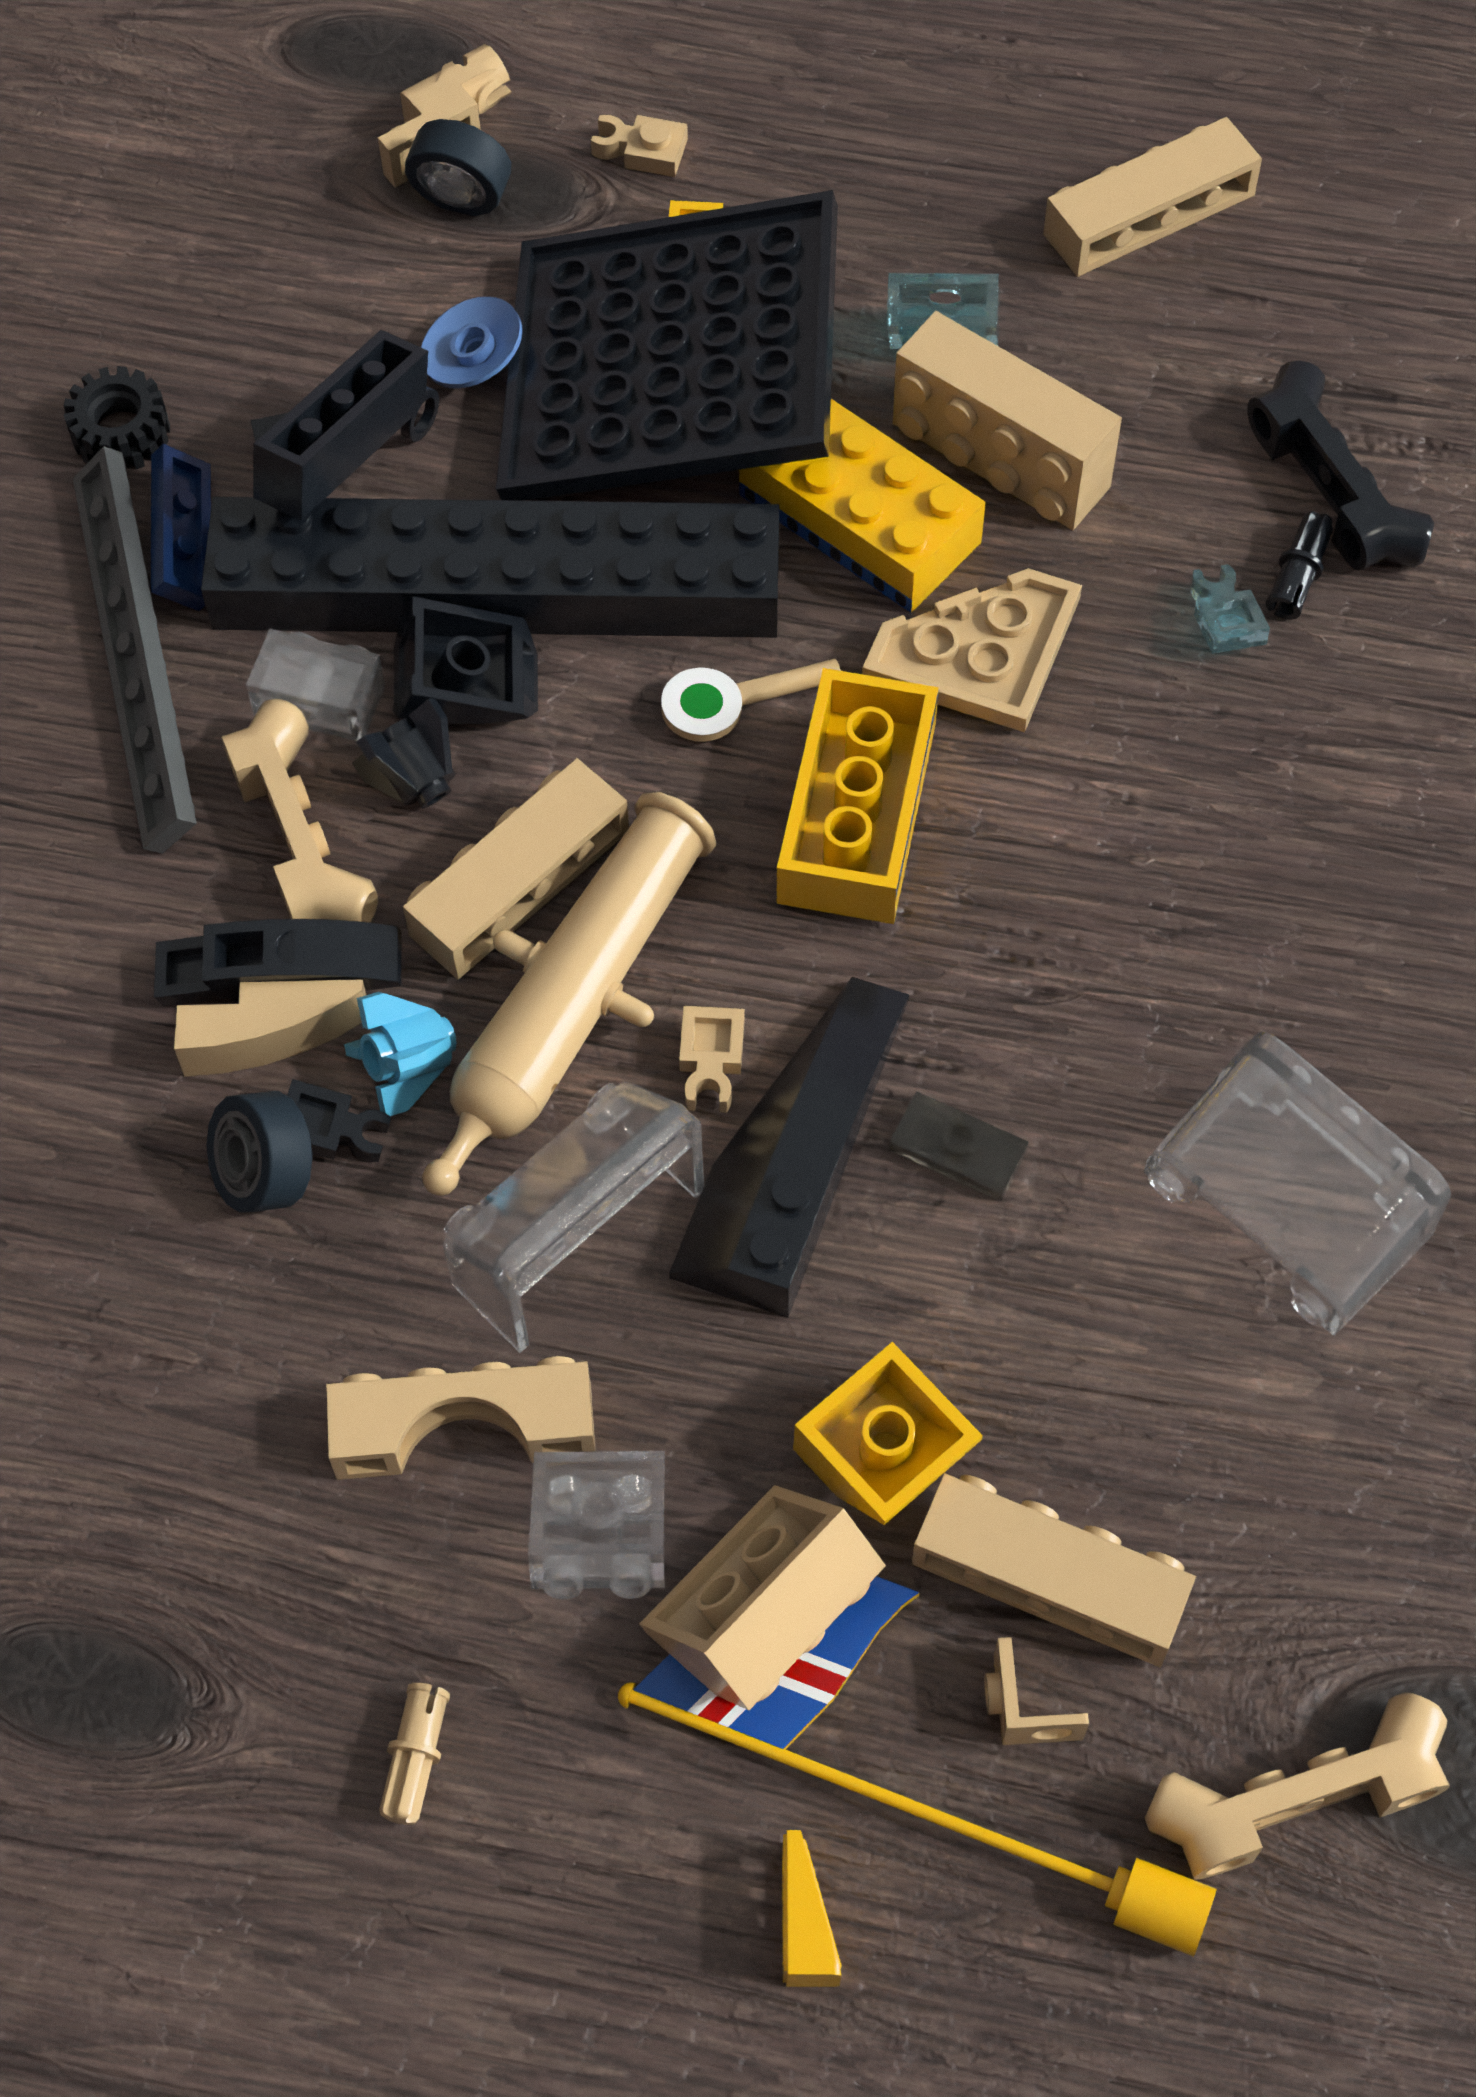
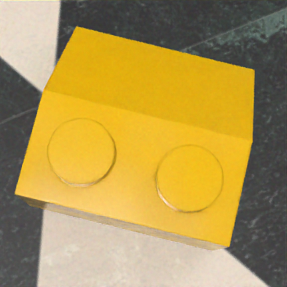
M891 1342L795 1424L793 1450L838 1498L885 1525L982 1440L983 1435L913 1362Z

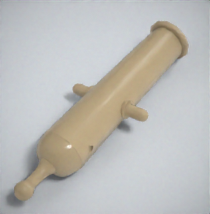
M662 792L643 793L634 805L637 818L547 943L540 940L534 944L508 930H501L495 934L493 938L495 949L499 953L522 964L525 974L454 1073L449 1091L450 1103L455 1113L460 1117L459 1124L453 1139L441 1157L430 1162L424 1169L422 1174L423 1184L431 1194L444 1196L450 1194L456 1188L460 1178V1168L473 1149L484 1139L491 1137L506 1140L515 1137L534 1122L600 1015L606 1017L611 1012L638 1027H646L653 1021L654 1012L652 1008L623 992L621 981L696 859L707 857L716 846V839L710 824L697 810L681 799Z

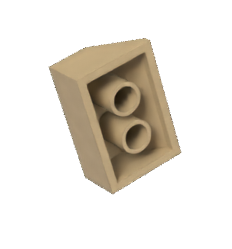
M774 1485L639 1625L654 1641L715 1695L750 1710L757 1702L771 1695L777 1688L780 1677L802 1654L809 1652L821 1642L825 1635V1630L848 1606L859 1601L867 1593L870 1582L886 1565L844 1508Z

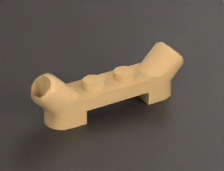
M282 699L266 700L259 707L249 727L222 736L221 740L244 802L267 795L289 849L292 860L273 866L290 919H327L371 923L378 905V894L372 881L323 863L322 857L330 855L323 830L318 821L308 824L303 810L311 808V804L300 775L289 778L287 773L308 736V724L303 712L296 705Z
M1413 1693L1396 1695L1390 1698L1369 1750L1352 1756L1348 1755L1345 1747L1327 1751L1307 1762L1309 1771L1289 1778H1285L1282 1770L1264 1773L1244 1784L1246 1793L1231 1798L1223 1796L1175 1772L1165 1775L1145 1816L1148 1830L1182 1846L1193 1878L1198 1880L1253 1863L1263 1848L1257 1834L1258 1830L1369 1792L1379 1817L1412 1807L1443 1793L1450 1786L1435 1756L1447 1727V1719L1437 1704Z

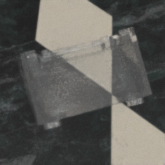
M1258 1032L1239 1050L1149 1156L1144 1169V1173L1148 1176L1151 1186L1164 1199L1170 1202L1179 1200L1184 1203H1191L1199 1195L1202 1196L1293 1275L1290 1289L1294 1297L1291 1302L1296 1312L1309 1324L1323 1326L1333 1336L1432 1237L1451 1199L1448 1183L1432 1164L1287 1044L1267 1032Z

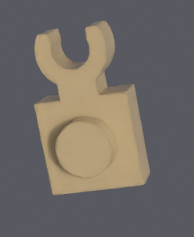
M612 115L599 116L598 130L600 136H592L591 139L592 155L594 157L609 160L618 156H624L626 169L671 177L676 176L688 140L687 124L637 115L634 125L630 126L625 125L621 119Z
M683 1006L679 1065L680 1071L693 1072L688 1077L684 1089L685 1104L688 1111L696 1110L697 1095L707 1089L714 1090L719 1094L720 1112L727 1113L730 1109L732 1090L730 1080L725 1074H741L745 1009Z

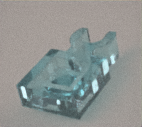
M1228 564L1221 565L1219 582L1217 583L1206 580L1200 569L1194 570L1190 591L1192 597L1196 600L1194 616L1212 654L1267 645L1270 630L1251 589L1234 591L1236 573Z

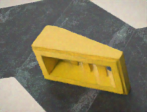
M787 1830V1834H783L782 1844L783 1983H786V1987L840 1986L842 1977L841 1963L807 1843L803 1839L801 1830Z

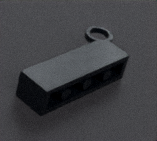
M383 330L376 333L253 443V498L302 521L399 429H401V434L405 438L414 442L420 441L432 427L439 408L438 392L426 386L428 350ZM426 400L422 417L414 427L416 415Z

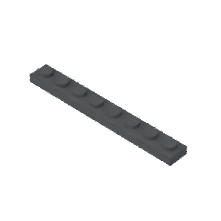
M103 446L73 477V483L143 849L163 854L197 824L195 808L191 798L185 758L182 753L176 713L172 703L166 663L163 658L157 618L154 613L148 573L145 568L139 528L136 523L123 453Z

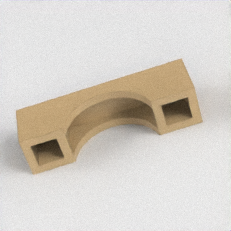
M556 1356L540 1360L537 1366L511 1368L506 1363L488 1362L475 1366L470 1372L446 1373L439 1368H421L411 1371L408 1377L382 1379L375 1374L361 1373L344 1378L343 1383L326 1384L329 1461L337 1480L402 1474L411 1452L428 1433L444 1424L466 1419L487 1421L507 1430L523 1446L531 1463L596 1457L588 1361L575 1362L574 1359L569 1357Z

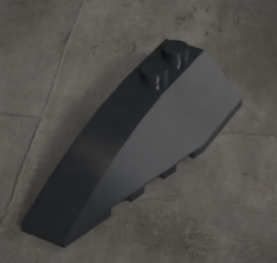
M851 977L712 1165L669 1272L670 1279L787 1318L789 1317L908 1004L909 994Z

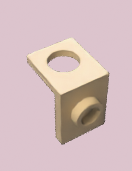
M998 1638L994 1651L995 1673H985L984 1687L988 1715L999 1714L1002 1745L1083 1740L1089 1726L1088 1713L1032 1717L1019 1716L1012 1638Z

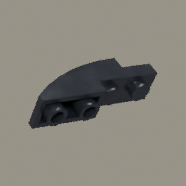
M267 919L204 925L203 936L156 942L154 998L163 1007L239 997L240 982L363 979L365 991L400 987L402 931L398 926L327 919Z

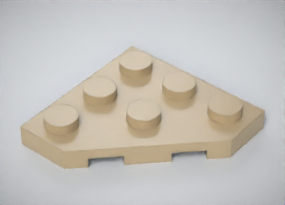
M1028 568L1007 576V583L979 593L978 589L974 588L936 602L934 610L908 620H906L904 615L882 622L862 667V674L939 687L937 705L1025 733L1080 600L1082 585Z

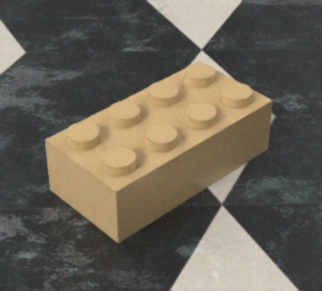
M935 311L896 353L892 424L897 426L907 437L924 442L944 454L951 463L968 468L988 480L1000 492L1012 494L1034 507L1044 518L1052 521L1056 520L1071 530H1074L1110 489L1122 417L938 311Z

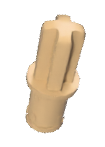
M408 1684L406 1691L407 1699L397 1739L390 1741L388 1744L387 1752L392 1755V1760L379 1811L382 1817L393 1823L413 1825L419 1820L431 1767L440 1762L441 1753L436 1750L450 1693L438 1687L436 1688L435 1695H430L431 1684Z

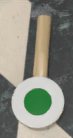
M831 659L737 684L726 674L714 669H688L671 678L663 689L661 697L662 716L667 726L682 738L698 742L716 740L727 735L735 728L741 717L742 706L819 687L823 668L841 671L836 659Z

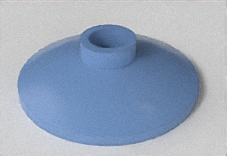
M496 297L472 298L448 309L432 324L422 342L421 348L428 350L427 375L435 383L448 388L471 387L496 375L510 362L521 342L522 323L515 309L508 302Z

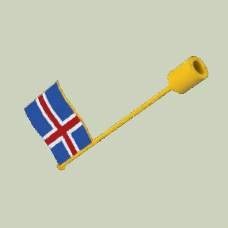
M876 1576L870 1582L867 1593L859 1601L848 1606L825 1630V1635L821 1642L809 1652L802 1654L780 1677L779 1684L774 1692L764 1700L757 1702L750 1710L715 1695L670 1654L638 1685L629 1682L619 1689L618 1701L625 1709L629 1707L630 1703L1109 1892L1105 1906L1118 1911L1114 1926L1192 1957L1196 1953L1216 1894V1888L1136 1858L1132 1871L1118 1866L1115 1877L1112 1879L786 1750L834 1701L879 1632L907 1604L919 1596V1592Z

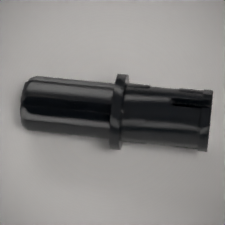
M1314 511L1305 514L1290 549L1281 553L1279 558L1281 570L1265 604L1267 609L1272 611L1275 609L1277 602H1280L1274 613L1277 617L1289 620L1300 617L1311 584L1314 580L1320 578L1323 573L1324 567L1321 559L1333 533L1332 518L1327 514H1318Z

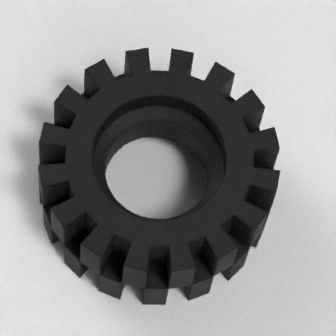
M117 366L116 375H110L108 367L98 369L101 378L96 380L93 379L90 373L83 376L81 379L84 388L74 384L69 390L71 399L65 398L63 405L65 409V422L77 455L81 454L83 462L87 464L105 446L123 453L125 468L126 463L129 462L134 463L136 470L144 467L143 456L147 455L151 459V455L158 449L157 445H167L169 441L167 433H170V423L161 390H158L157 383L152 378L146 381L144 372L135 369L130 377L127 367ZM126 411L137 414L129 423L119 427L107 428L98 425L104 417L115 412Z

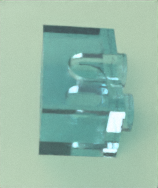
M889 273L886 327L890 349H901L935 311L998 346L1000 321L999 274ZM937 292H951L958 294L961 300L955 303L942 304L931 301L930 295Z

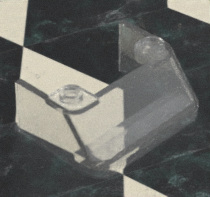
M623 1082L617 1086L614 1083H609L603 1086L591 1098L587 1110L476 1206L466 1205L450 1218L444 1229L447 1237L444 1241L443 1249L452 1286L521 1353L529 1346L520 1298L525 1292L665 1170L694 1198L702 1193L704 1175L701 1122L681 1103L632 1082Z

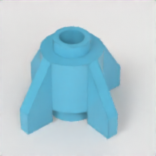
M382 992L359 997L357 1002L362 1026L365 1029L372 1028L371 1033L364 1034L361 1039L344 1044L346 1056L358 1060L362 1059L366 1071L374 1081H388V1083L375 1087L380 1111L389 1116L406 1112L439 1074L450 1065L452 1052L455 1051L457 1044L454 1029L449 1020L445 1017H440L434 1009Z

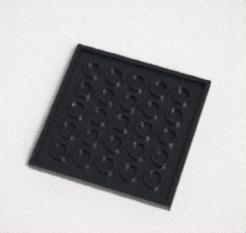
M833 190L522 241L515 311L522 323V338L508 367L496 491L500 499L525 501L829 457L838 205Z

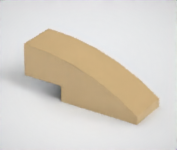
M363 979L240 982L239 1004L177 1005L174 1051L184 1077L222 1074L264 1066L304 1053L341 1036L362 1023L357 998L366 996Z

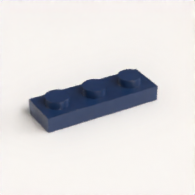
M162 444L151 455V593L200 611L206 606L201 588L211 515V464L166 444Z

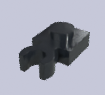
M292 1079L287 1096L292 1098L304 1116L310 1134L312 1154L334 1160L338 1144L348 1146L353 1155L362 1161L379 1162L383 1146L368 1142L364 1139L362 1133L370 1129L387 1133L391 1117L388 1114L379 1110H366L359 1114L348 1112L352 1099L351 1095Z

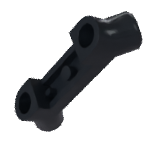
M1301 360L1287 362L1282 365L1277 373L1273 389L1251 398L1247 404L1249 424L1258 442L1272 461L1292 453L1338 515L1331 542L1353 569L1357 571L1364 570L1384 560L1412 568L1422 564L1426 557L1435 524L1430 514L1390 505L1378 490L1376 480L1371 471L1366 467H1361L1349 451L1341 431L1336 427H1331L1318 409L1325 388V375L1316 365Z

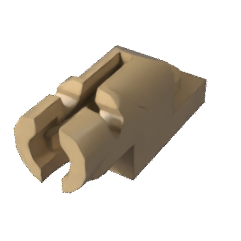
M483 44L462 55L465 66L454 64L451 61L443 65L441 71L400 93L405 123L394 127L389 132L378 137L383 174L394 187L408 181L405 175V160L418 130L426 122L437 119L458 120L480 129L479 114H483L501 99L511 94V90L506 85H502L510 81L509 74L498 54L490 46Z

